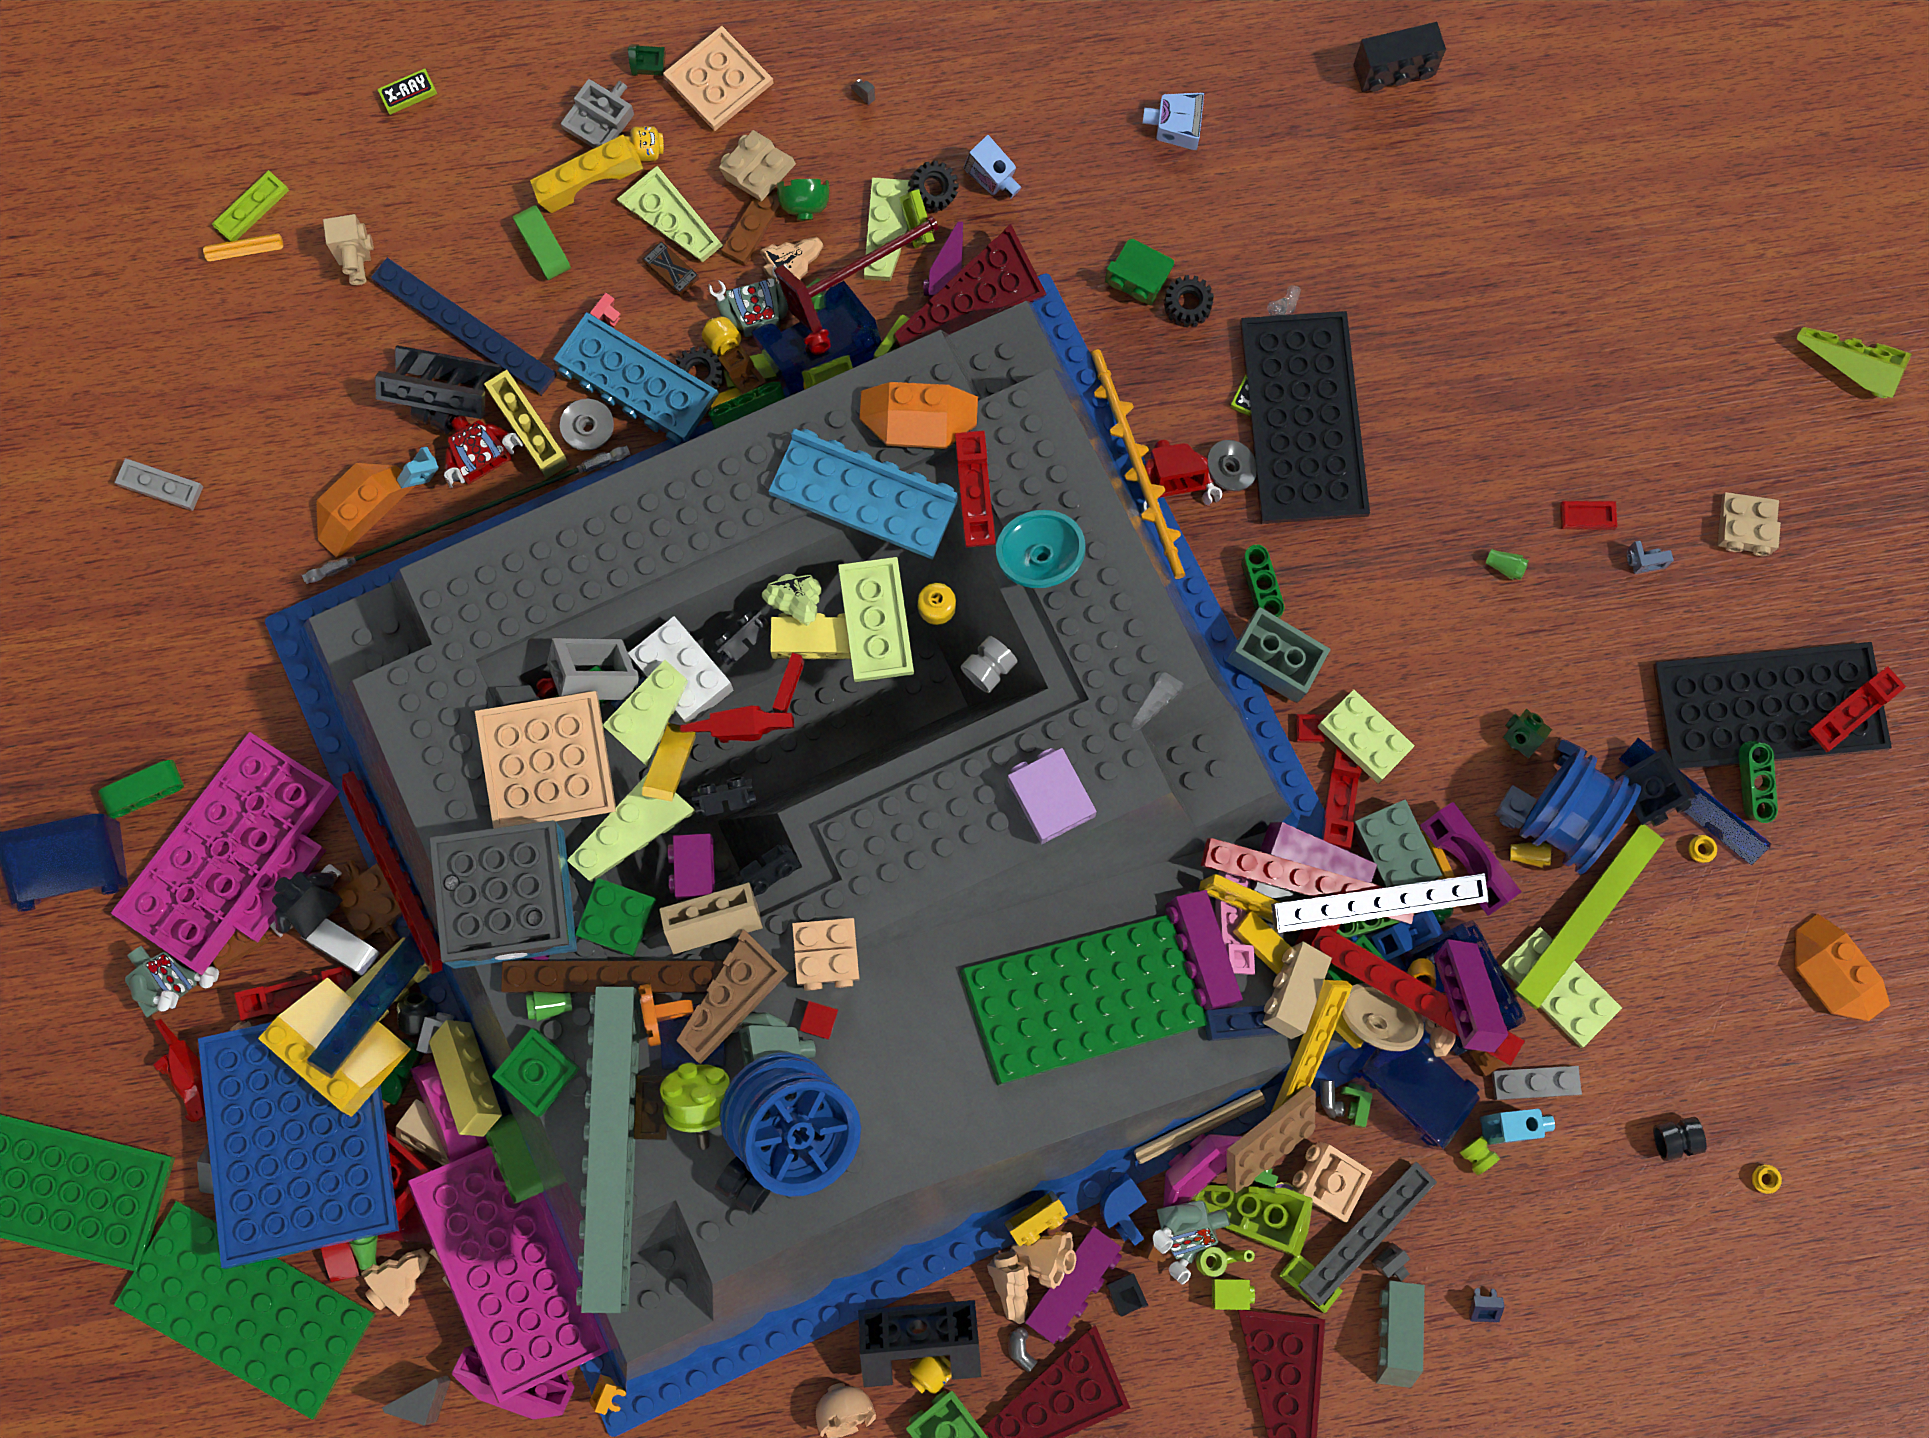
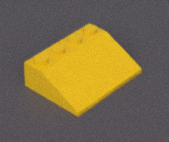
M326 978L277 1016L258 1038L334 1106L350 1117L357 1112L411 1050L329 978Z

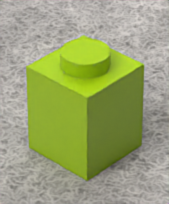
M1212 1279V1309L1250 1310V1304L1255 1303V1288L1250 1286V1280Z

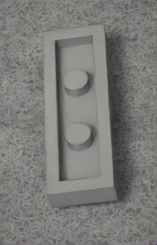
M126 458L115 481L120 487L191 511L194 510L203 486L198 482Z
M1579 1066L1492 1072L1494 1100L1582 1095Z

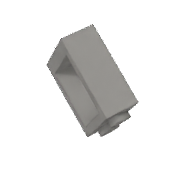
M552 638L547 663L559 697L597 691L599 700H627L632 695L633 688L638 686L639 677L637 670H634L631 657L628 655L629 651H626L622 639ZM574 665H613L615 671H576Z

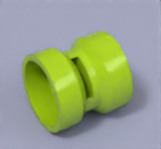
M1482 1135L1459 1151L1464 1159L1472 1162V1170L1477 1176L1500 1160L1494 1151H1489L1487 1141Z

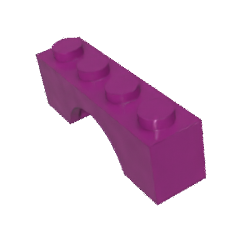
M1454 802L1438 811L1420 825L1436 848L1445 849L1454 854L1465 866L1469 875L1485 873L1489 902L1479 903V905L1488 916L1522 892Z

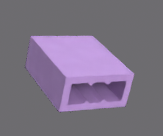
M1050 748L1037 756L1039 760L1029 765L1027 762H1022L1010 770L1012 773L1008 775V783L1041 845L1094 818L1097 812L1063 748L1057 751L1054 748Z

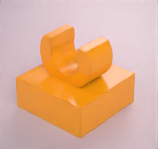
M600 1374L589 1403L593 1410L600 1414L606 1415L608 1408L611 1411L617 1412L620 1411L621 1407L618 1403L612 1402V1398L615 1395L626 1396V1392L621 1386H616L611 1377Z

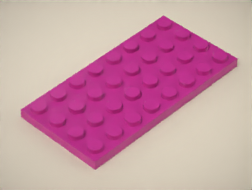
M490 1146L407 1182L497 1403L503 1402L609 1351L593 1313H581V1306H577V1287L581 1286L543 1193L517 1204L514 1203Z

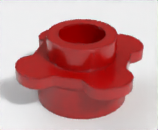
M827 329L814 334L810 333L804 339V343L807 344L806 352L820 355L830 348L831 343L827 337L829 334Z
M553 678L541 679L537 683L539 693L536 697H539L540 700L550 699L558 694Z

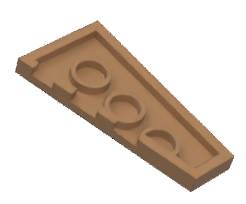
M744 929L738 938L739 942L733 952H730L723 963L725 965L716 980H713L708 987V993L701 1005L696 1007L677 1039V1042L700 1064L788 974Z

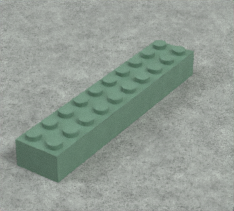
M596 987L595 995L590 996V1014H594V1026L589 1027L588 1044L593 1045V1058H588L587 1077H592L591 1090H587L585 1096V1107L590 1109V1122H585L584 1141L589 1142L588 1155H583L582 1162L583 1174H587V1187H582L581 1206L586 1207L585 1220L580 1221L579 1228L580 1239H584V1253H579L578 1272H583L582 1286L577 1287L576 1294L577 1306H581V1313L629 1312L636 1147L634 1126L641 1023V995L634 987Z

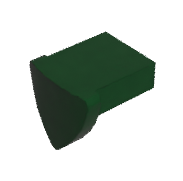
M630 44L628 46V58L632 76H638V74L663 76L666 56L665 47Z

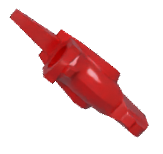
M751 705L709 713L710 719L680 725V732H711V736L719 738L721 743H729V740L757 741L761 739L763 734L773 730L795 727L792 713H767L761 710L760 706Z
M158 1019L154 1023L167 1042L169 1053L162 1056L153 1065L156 1070L168 1075L174 1090L183 1099L188 1113L185 1118L190 1122L200 1121L206 1117L200 1060L184 1040L180 1041L161 1019Z

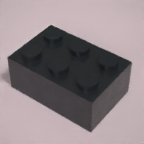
M1432 22L1362 39L1353 64L1361 91L1371 90L1376 92L1385 86L1394 84L1401 86L1411 80L1419 78L1426 80L1436 75L1446 51L1438 23Z

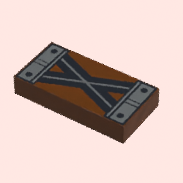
M662 241L643 258V262L680 296L699 279V275Z

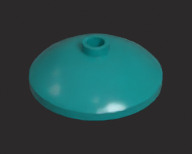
M1051 510L1031 511L1014 518L1004 527L996 543L997 561L1002 572L1013 582L1030 588L1051 587L1069 579L1081 566L1086 551L1084 535L1078 524L1067 515Z

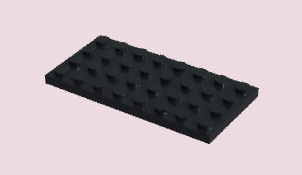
M1347 311L1241 318L1240 326L1257 471L1256 478L1261 524L1369 517L1370 507Z
M1872 642L1664 661L1653 664L1667 752L1678 771L1740 765L1739 750L1748 741L1769 745L1774 753V761L1887 751L1892 748L1884 705L1829 752H1826L1808 732L1836 706L1878 673ZM1758 747L1752 753L1754 761L1760 757V749Z

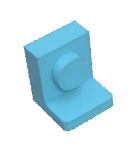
M421 447L413 461L403 467V471L397 478L401 488L428 483L439 467L436 459L431 455L428 447Z

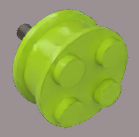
M685 1063L680 1065L678 1070L669 1074L661 1083L660 1094L665 1103L663 1113L666 1123L679 1131L695 1132L697 1146L701 1150L707 1149L710 1146L708 1130L721 1125V1103L725 1097L726 1089L730 1085L727 1073L723 1069L711 1065Z

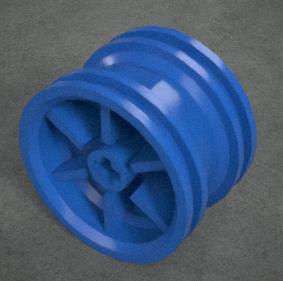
M1578 747L1547 785L1526 818L1527 820L1522 826L1519 835L1523 838H1527L1529 835L1532 836L1531 843L1539 846L1543 841H1547L1565 853L1562 863L1568 867L1575 864L1574 871L1581 875L1599 858L1621 828L1639 797L1641 786L1637 783L1631 786L1628 785L1629 778L1625 775L1620 776L1615 781L1595 768L1597 757L1590 755L1586 758L1584 756L1585 750Z
M790 1052L773 1053L760 1057L746 1065L734 1077L726 1089L725 1097L721 1103V1131L728 1146L745 1164L753 1177L764 1188L776 1194L790 1197L805 1196L829 1186L846 1171L854 1159L860 1143L861 1124L859 1113L853 1101L814 1061L803 1055ZM769 1145L766 1150H761L762 1146Z

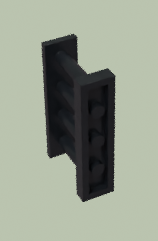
M397 345L395 347L396 371L394 373L378 371L375 376L376 400L482 419L485 414L484 390L486 387L484 383L501 373V365ZM407 373H409V374H415V375H420L421 377H420V378H415V377L406 376V374H407ZM432 379L446 380L447 383L432 381ZM458 384L473 385V388L458 386Z

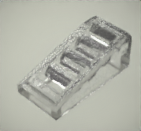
M1166 672L1162 673L1133 719L1131 729L1134 731L1141 729L1180 693L1184 684Z

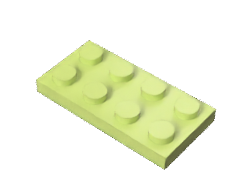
M893 557L838 565L854 682L914 674L898 558Z
M1541 927L1537 928L1499 967L1518 985L1552 941V938ZM1575 961L1540 1006L1580 1048L1585 1047L1622 1009Z

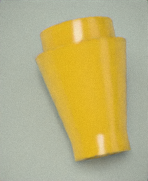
M1544 841L1539 846L1531 842L1511 844L1510 861H1518L1543 868V865L1550 866L1551 844L1544 843Z

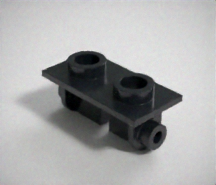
M749 610L737 619V627L731 632L726 630L714 641L717 645L712 651L716 653L722 651L724 654L720 658L726 665H729L731 662L735 664L749 650L742 642L745 638L752 645H755L769 632L770 623L764 617L760 620L758 619L762 614L761 611L754 610L752 613Z
M735 777L727 780V784L715 787L714 783L698 786L697 791L692 792V801L699 800V803H694L696 815L702 814L703 817L724 812L722 801L728 800L730 811L751 807V803L756 802L754 790L748 792V789L752 788V779L745 780L744 777Z
M786 843L782 846L778 844L761 856L766 865L761 867L757 860H755L742 870H739V875L735 879L739 885L750 883L755 897L763 894L781 878L792 874L801 865Z

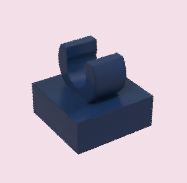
M1559 737L1555 748L1562 752L1556 763L1562 766L1569 756L1581 746Z
M1476 1288L1469 1309L1470 1321L1500 1322L1505 1308L1503 1297H1497L1495 1289L1490 1290L1489 1297H1482L1480 1295V1288Z

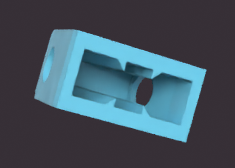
M1540 1109L1503 1112L1480 1117L1482 1135L1487 1141V1145L1545 1138V1132L1554 1131L1555 1129L1553 1116L1551 1114L1542 1115Z

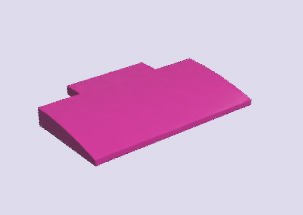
M249 732L122 897L111 914L195 972L203 975L237 929L258 943L274 922V911L277 907L272 903V898L277 894L274 889L277 880L282 877H287L290 880L297 872L309 875L327 851L306 836L340 791L323 778Z

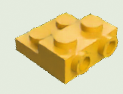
M1050 1191L1004 1222L1019 1247L1023 1244L1029 1246L1040 1238L1039 1233L1045 1229L1053 1230L1065 1221L1063 1217L1068 1215L1059 1198L1053 1191Z

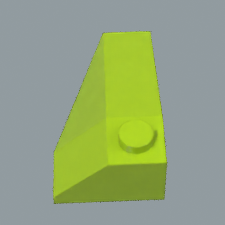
M1806 327L1801 329L1797 340L1863 388L1870 390L1873 395L1880 398H1887V396L1893 398L1910 360L1911 353L1876 343L1875 348L1865 346L1860 339L1852 338L1841 341L1839 336L1833 333Z
M1207 1185L1189 1201V1203L1199 1200L1204 1201L1209 1212L1225 1208L1230 1225L1223 1228L1297 1258L1300 1256L1309 1231L1313 1198L1287 1188L1243 1187L1235 1194L1227 1186Z

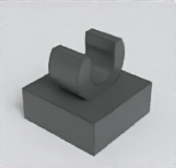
M1391 1243L1371 1261L1375 1268L1388 1278L1393 1275L1402 1281L1410 1274L1403 1266L1410 1258L1403 1249L1394 1243Z

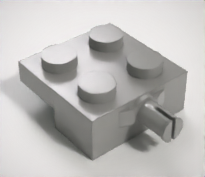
M588 79L575 96V105L560 123L562 129L593 148L617 138L634 116L632 105L620 98L627 89V86L618 81L610 92Z

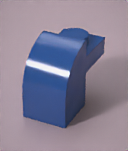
M1429 910L1414 915L1412 924L1400 922L1372 936V939L1379 953L1388 961L1440 936L1444 932L1433 911Z
M1126 1173L1110 1184L1104 1191L1100 1200V1214L1108 1228L1119 1223L1115 1226V1229L1124 1242L1129 1239L1134 1245H1137L1144 1240L1128 1215L1147 1201L1131 1177Z

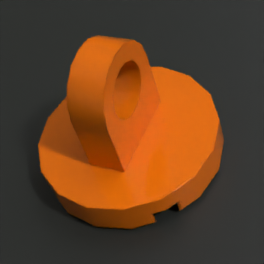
M651 983L643 984L638 989L641 995L640 1001L646 1033L649 1036L647 1037L648 1045L650 1047L661 1045L657 1022L693 1014L692 1000L654 1005Z

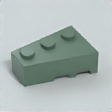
M1389 1281L1385 1289L1380 1291L1379 1307L1383 1309L1378 1327L1380 1345L1378 1350L1377 1384L1411 1388L1423 1372L1425 1285Z

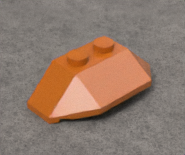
M888 382L861 391L860 421L887 446L946 449L956 442L955 433L968 432L977 426L978 396L951 385Z
M355 463L316 500L318 541L337 559L415 487L401 488L397 478L402 470L398 466Z
M1816 914L1795 930V969L1831 1014L1868 1022L1890 1005L1883 978L1845 931L1819 914Z

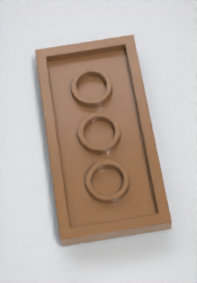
M1309 1086L1304 1087L1227 1149V1187L1236 1194L1243 1187L1251 1185L1259 1174L1264 1170H1269L1275 1161L1284 1154H1289L1296 1144L1313 1134L1315 1130L1316 1091Z

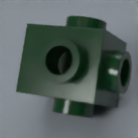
M1525 709L1520 716L1515 713L1505 724L1508 730L1503 738L1512 749L1520 751L1529 759L1546 740L1552 729L1544 723L1538 714L1531 713L1528 709Z

